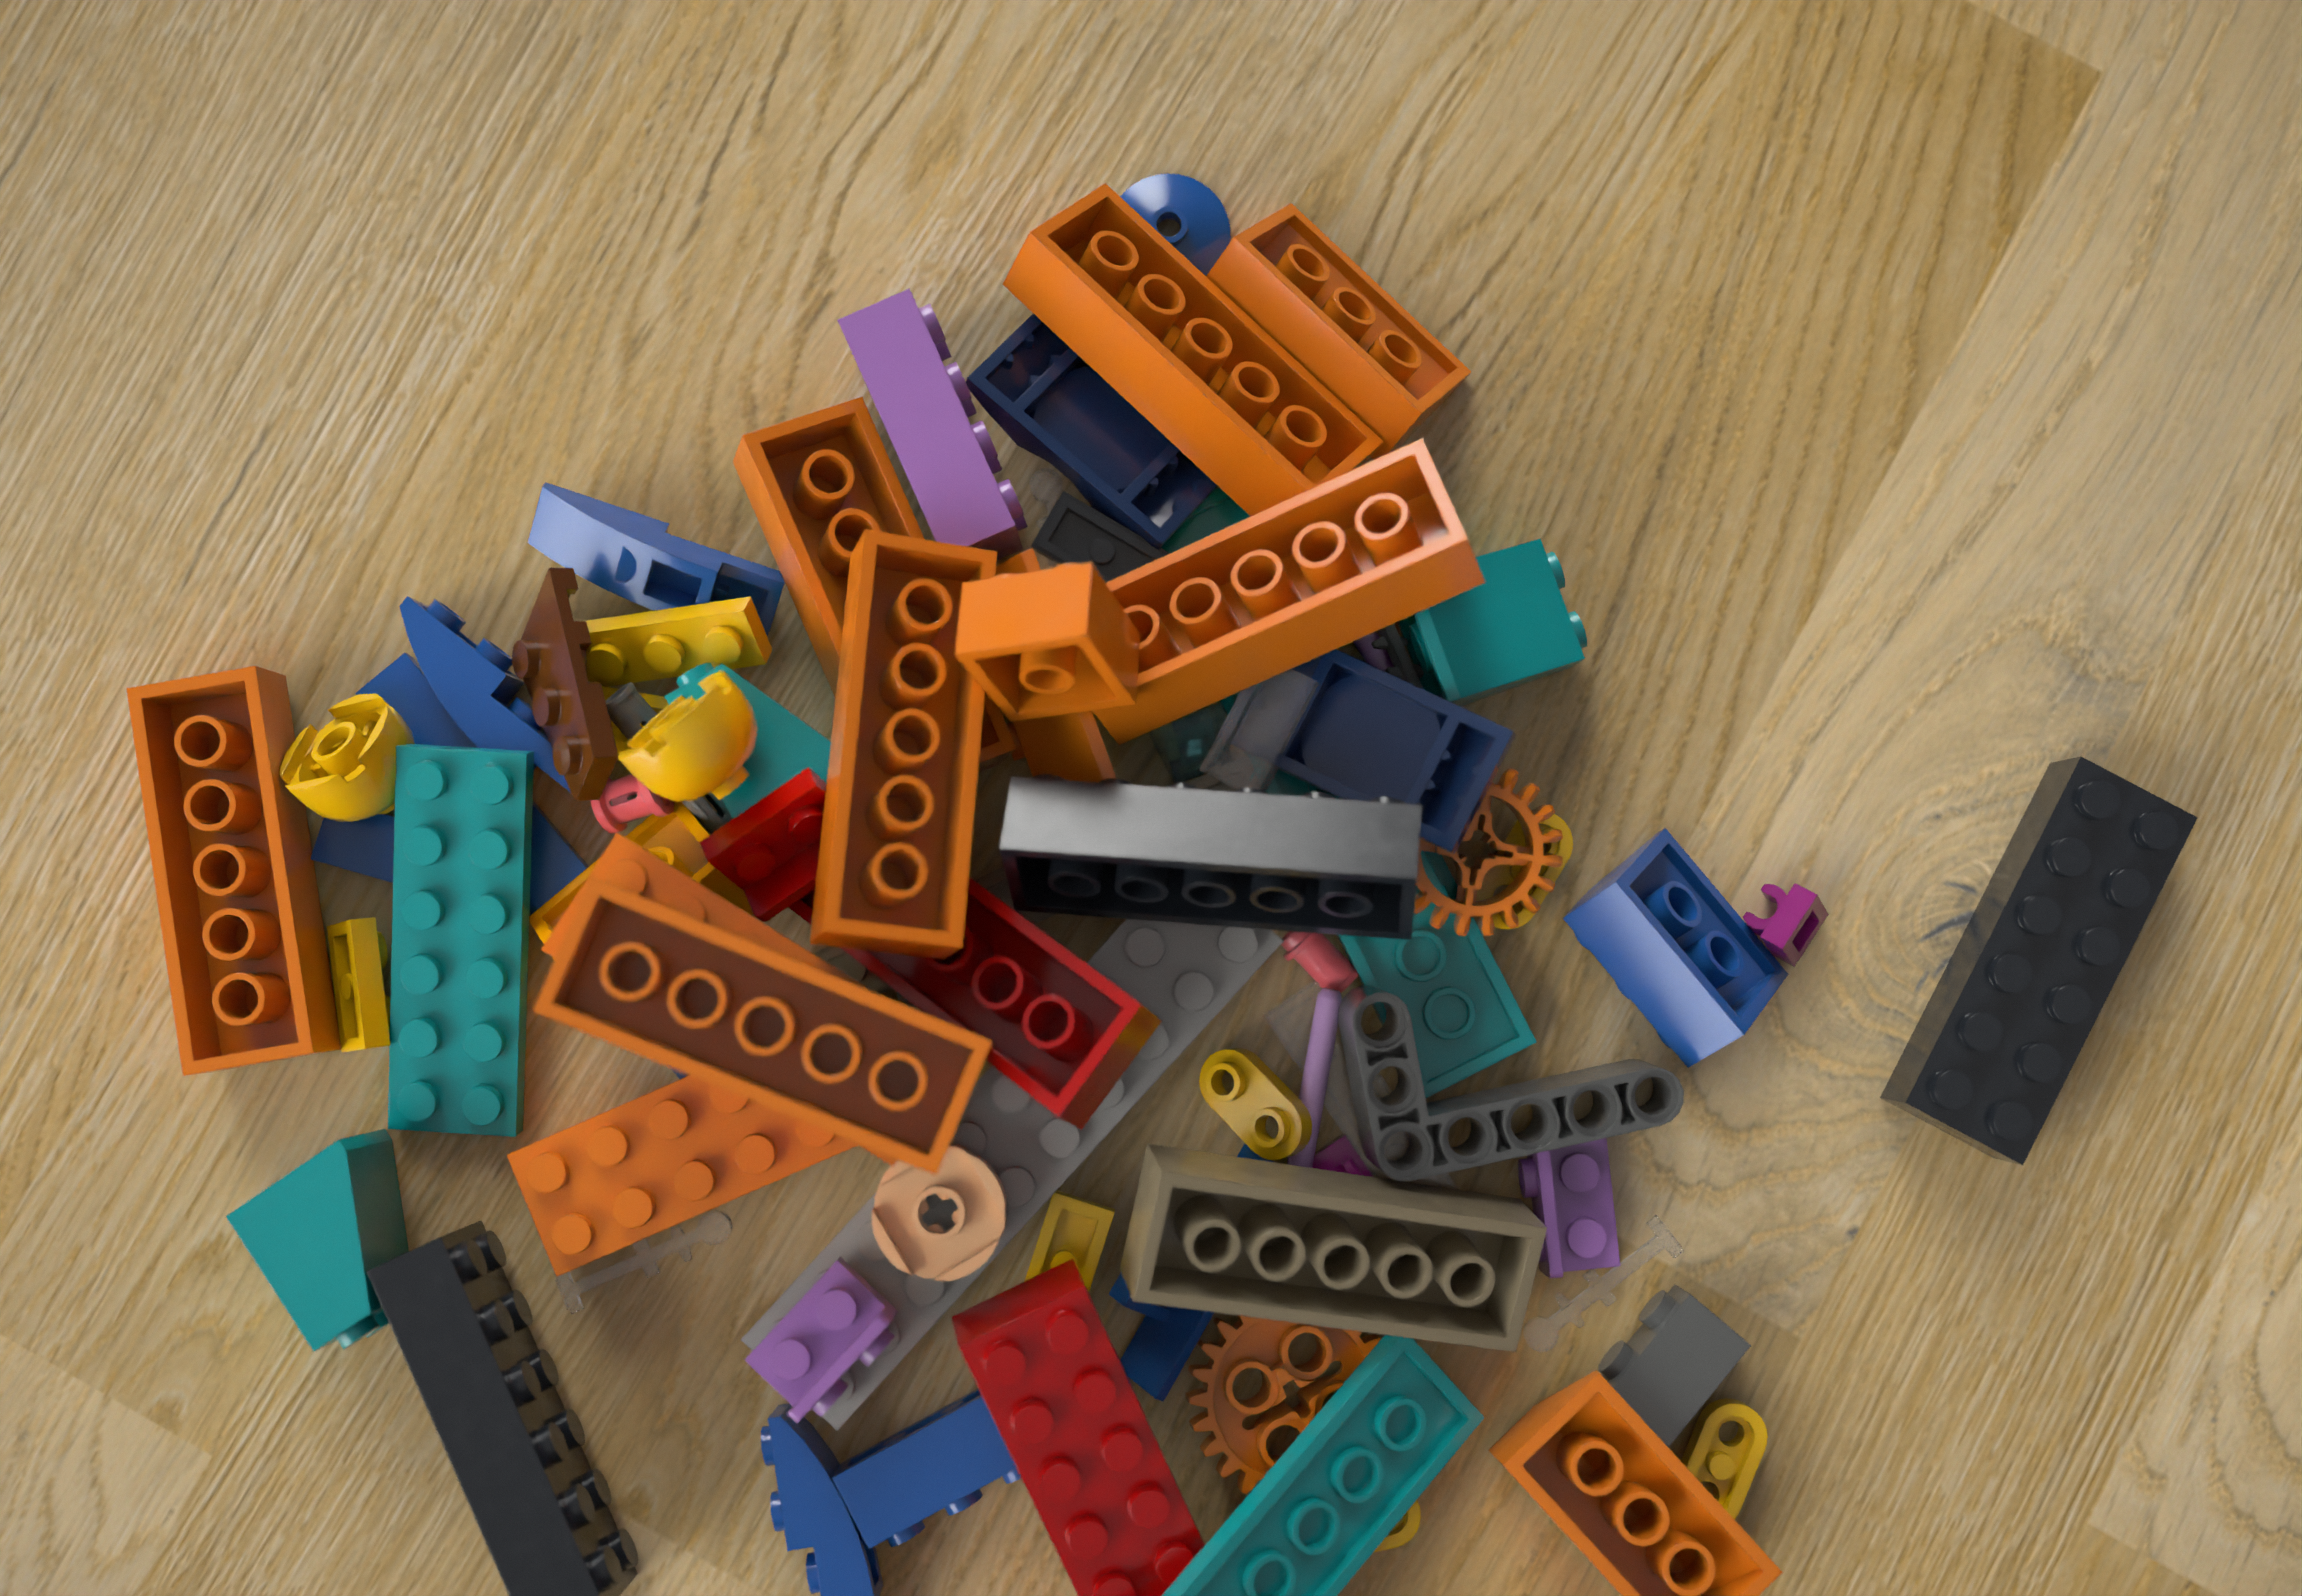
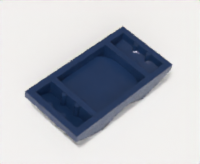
M1034 313L966 379L970 392L1017 446L1052 464L1074 484L1092 508L1140 535L1158 550L1218 488L1203 471Z
M1335 649L1253 685L1224 740L1290 776L1339 799L1370 801L1379 797H1391L1399 799L1405 804L1422 805L1420 839L1455 854L1510 749L1516 733Z

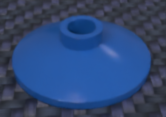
M1180 174L1153 175L1136 182L1120 196L1157 231V226L1161 221L1165 219L1175 220L1181 227L1180 231L1172 237H1163L1205 276H1207L1230 243V223L1223 204L1211 189L1196 179Z

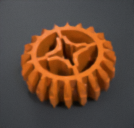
M1508 768L1501 775L1498 784L1491 783L1462 840L1470 841L1473 831L1478 829L1484 833L1480 841L1489 842V847L1503 850L1505 854L1488 853L1487 856H1477L1474 866L1469 868L1463 864L1467 856L1458 854V850L1453 854L1420 839L1417 887L1420 892L1416 895L1414 913L1418 914L1431 902L1434 903L1436 906L1431 913L1429 921L1431 926L1440 929L1446 923L1449 914L1453 913L1455 914L1454 932L1458 936L1467 935L1470 929L1471 917H1477L1478 927L1484 936H1491L1494 934L1495 929L1493 914L1499 913L1503 922L1513 929L1519 925L1518 916L1512 908L1514 904L1519 902L1531 913H1536L1540 909L1538 901L1528 894L1533 885L1547 892L1554 890L1555 883L1549 878L1540 876L1539 872L1542 864L1553 868L1561 867L1563 858L1553 853H1543V844L1556 843L1563 839V834L1559 829H1540L1539 823L1551 818L1555 814V810L1550 804L1540 805L1533 810L1530 809L1528 805L1537 797L1540 791L1536 784L1529 783L1517 794L1512 792L1518 781V771ZM1492 797L1504 803L1515 814L1524 833L1525 846L1501 842L1495 836L1492 829L1493 813H1490ZM1421 850L1446 855L1452 859L1456 867L1455 883L1458 884L1456 899L1442 894L1431 883L1422 864ZM1497 865H1521L1518 875L1506 889L1491 898L1476 901L1477 890L1481 889L1484 876L1491 868Z

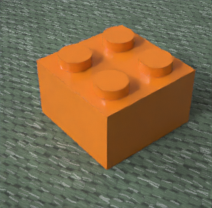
M1092 562L1085 564L1065 563L1056 566L1054 569L1023 574L1003 573L995 575L990 579L962 583L955 655L1010 722L1136 704L1140 633Z

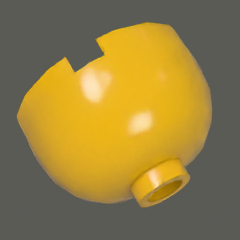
M718 671L698 683L706 694L696 701L693 697L685 699L681 695L671 702L627 743L632 750L619 754L618 759L653 793L673 801H693L712 792L719 800L734 791L749 776V772L743 767V763L754 751L758 727L753 708L743 692L725 671Z
M373 693L359 694L337 703L328 709L336 719L326 724L320 731L310 723L286 751L279 773L280 778L288 784L285 787L289 792L323 818L338 822H353L378 814H386L395 809L396 746L415 744L412 731L402 716L389 706L382 697Z

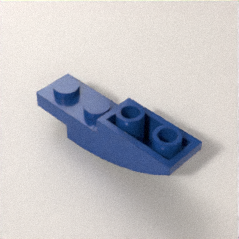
M547 482L543 484L528 544L565 568H574L576 575L653 611L751 596L768 637L785 585L780 571L668 534L669 523Z
M407 596L399 607L408 639L422 672L436 697L456 725L477 748L534 751V770L538 766L571 793L564 775H560L555 768L553 749L545 731L542 729L543 726H539L534 719L532 706L519 697H516L511 704L509 703L524 685L521 679L509 671L513 665L512 658L486 638H483L478 645L460 632L466 621L437 599H434L427 606Z
M790 1403L778 1405L768 1417L769 1425L761 1428V1449L764 1463L766 1466L775 1465L778 1491H773L770 1499L771 1517L775 1531H784L787 1551L814 1548V1552L807 1553L806 1557L807 1580L812 1594L820 1593L821 1596H880L884 1585L875 1546L870 1549L868 1548L832 1479L840 1466L839 1461L815 1427L805 1417L796 1423L787 1414L793 1407Z

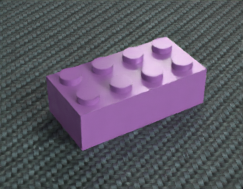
M909 288L838 319L937 542L997 552V560L1022 550L1023 547L1018 531L1028 527L1023 516L1024 512L1009 479L996 483L993 474L1002 471V468L983 421L981 420L970 425L968 417L977 414L957 363L954 362L944 366L942 362L952 356L931 304L929 303L918 308Z

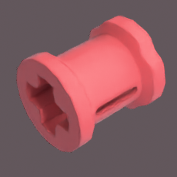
M632 774L615 780L609 778L600 799L590 800L597 821L604 830L611 834L625 830L628 822L651 814L657 817L670 815L674 812L675 803L673 800L650 791ZM637 794L636 798L628 800V797Z

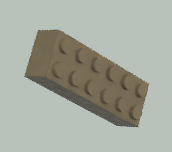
M1147 1144L1120 1270L1132 1300L1135 1302L1516 1352L1547 1227L1518 1198Z

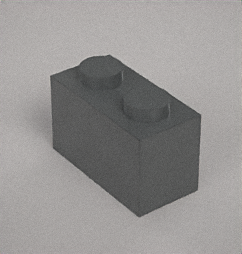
M1675 1284L1668 1293L1664 1290L1659 1291L1648 1301L1639 1316V1321L1643 1324L1627 1343L1621 1340L1614 1344L1604 1355L1598 1366V1371L1602 1373L1601 1375L1667 1447L1673 1443L1751 1347L1746 1340L1690 1293Z

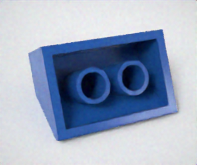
M1666 828L1655 834L1588 890L1563 917L1565 922L1574 931L1579 943L1591 951L1615 980L1620 992L1637 1006L1657 1030L1662 1042L1672 1049L1688 1068L1744 1036L1789 975Z

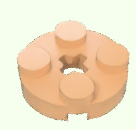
M959 1144L949 1145L937 1176L897 1160L895 1165L890 1166L884 1173L875 1194L874 1208L872 1209L873 1233L885 1257L901 1271L910 1275L916 1274L922 1278H931L934 1281L956 1280L980 1268L994 1253L1007 1225V1198L999 1176L986 1160ZM937 1194L941 1200L952 1198L958 1208L951 1215L955 1224L952 1228L944 1230L943 1226L938 1222L929 1226L924 1222L922 1215L929 1209L926 1197Z

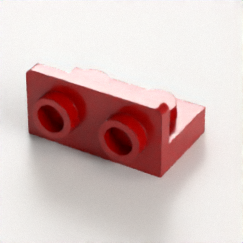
M809 767L699 842L707 862L744 891L754 916L762 922L769 921L816 888L827 783Z

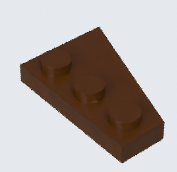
M549 568L522 638L514 644L512 652L513 669L516 676L523 679L532 700L534 719L545 730L553 749L555 768L560 775H564L574 801L599 800L619 755L602 684L597 681L588 682L586 650L591 645L590 634L586 621H574L569 602L570 595L575 594L578 590L574 568Z

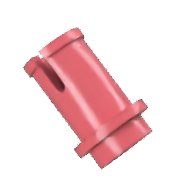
M1288 931L1282 938L1283 943L1281 946L1286 950V953L1283 955L1287 961L1294 958L1322 988L1335 989L1342 993L1359 975L1349 960L1322 933Z

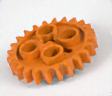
M1237 1315L1238 1322L1231 1326L1226 1321L1216 1317L1213 1323L1222 1338L1218 1343L1201 1339L1197 1343L1210 1357L1208 1364L1189 1365L1188 1371L1194 1377L1203 1381V1388L1185 1393V1398L1190 1404L1204 1407L1203 1412L1189 1420L1190 1427L1196 1432L1211 1431V1434L1199 1446L1205 1457L1224 1452L1218 1461L1216 1471L1224 1479L1240 1468L1237 1487L1242 1493L1248 1494L1282 1456L1268 1454L1266 1441L1269 1434L1276 1427L1290 1425L1294 1427L1296 1440L1322 1409L1325 1397L1343 1385L1382 1339L1380 1336L1372 1334L1360 1338L1361 1331ZM1313 1333L1317 1342L1313 1358L1302 1365L1291 1364L1288 1357V1348L1291 1341L1299 1334ZM1332 1362H1340V1369L1336 1373L1314 1380L1326 1371ZM1247 1368L1259 1369L1262 1374V1386L1259 1392L1247 1400L1235 1398L1232 1391L1235 1377ZM1290 1381H1293L1300 1387L1297 1394L1301 1402L1293 1408L1283 1401L1286 1398L1283 1386ZM1270 1409L1262 1414L1252 1427H1243L1242 1422L1246 1417Z

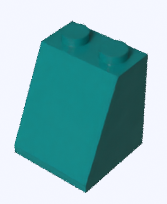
M1541 538L1475 557L1486 583L1397 622L1402 637L1408 640L1406 648L1412 664H1420L1424 672L1423 677L1419 679L1425 691L1461 707L1574 667L1585 659L1581 649L1587 647V636L1583 623L1575 611L1569 613L1560 592V589L1565 587V577L1561 564L1554 552L1546 554Z
M704 663L692 668L676 680L679 688L664 696L668 704L681 695L685 699L693 697L696 701L706 694L698 683L718 671H725L743 692L753 708L758 727L754 751L743 763V767L749 772V776L734 791L722 798L732 819L807 767L811 768L827 783L831 741L724 664L714 668L711 663Z
M386 1129L337 1140L226 1216L314 1352L336 1341L345 1350L364 1337L369 1338L390 1325L367 1273L368 1270L409 1252L393 1142Z

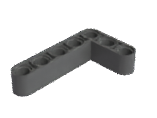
M1359 986L1350 990L1342 998L1338 1009V1022L1361 1147L1365 1157L1388 1177L1398 1181H1413L1662 1126L1671 1122L1679 1114L1684 1103V1090L1680 1080L1672 1072L1640 1059L1622 1060L1426 1103L1411 1017L1403 1001L1399 997L1374 986ZM1382 1002L1386 1009L1384 1025L1377 1032L1365 1034L1361 1027V1016L1364 1010L1372 1003ZM1386 1067H1395L1398 1073V1082L1395 1089L1387 1096L1375 1097L1373 1092L1375 1076ZM1651 1077L1653 1082L1652 1096L1646 1104L1638 1107L1635 1101L1637 1087L1643 1080ZM1590 1090L1593 1096V1106L1584 1118L1576 1120L1573 1114L1574 1103L1582 1093ZM1530 1104L1532 1120L1529 1126L1524 1131L1513 1133L1511 1118L1514 1112L1520 1106ZM1461 1118H1469L1471 1132L1468 1139L1457 1147H1450L1448 1132L1451 1126ZM1407 1131L1409 1147L1406 1153L1396 1160H1387L1385 1157L1387 1140L1397 1132Z

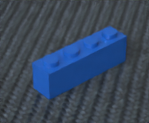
M976 1389L842 1462L832 1479L865 1543L870 1549L885 1540L888 1541L890 1547L898 1546L910 1540L925 1528L923 1519L945 1508L949 1516L959 1513L976 1503L983 1496L980 1488L1000 1477H1003L1006 1484H1010L1021 1479V1476L979 1389Z

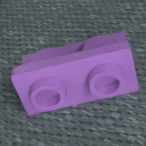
M1607 1138L1527 1155V1158L1519 1159L1518 1178L1523 1198H1532L1533 1213L1547 1227L1539 1259V1270L1551 1279L1563 1277V1272L1621 1266Z
M840 1257L744 1360L793 1406L787 1414L796 1423L810 1409L821 1417L849 1387L840 1377L856 1359L859 1358L868 1367L893 1340L895 1335L887 1326L894 1319L898 1310Z

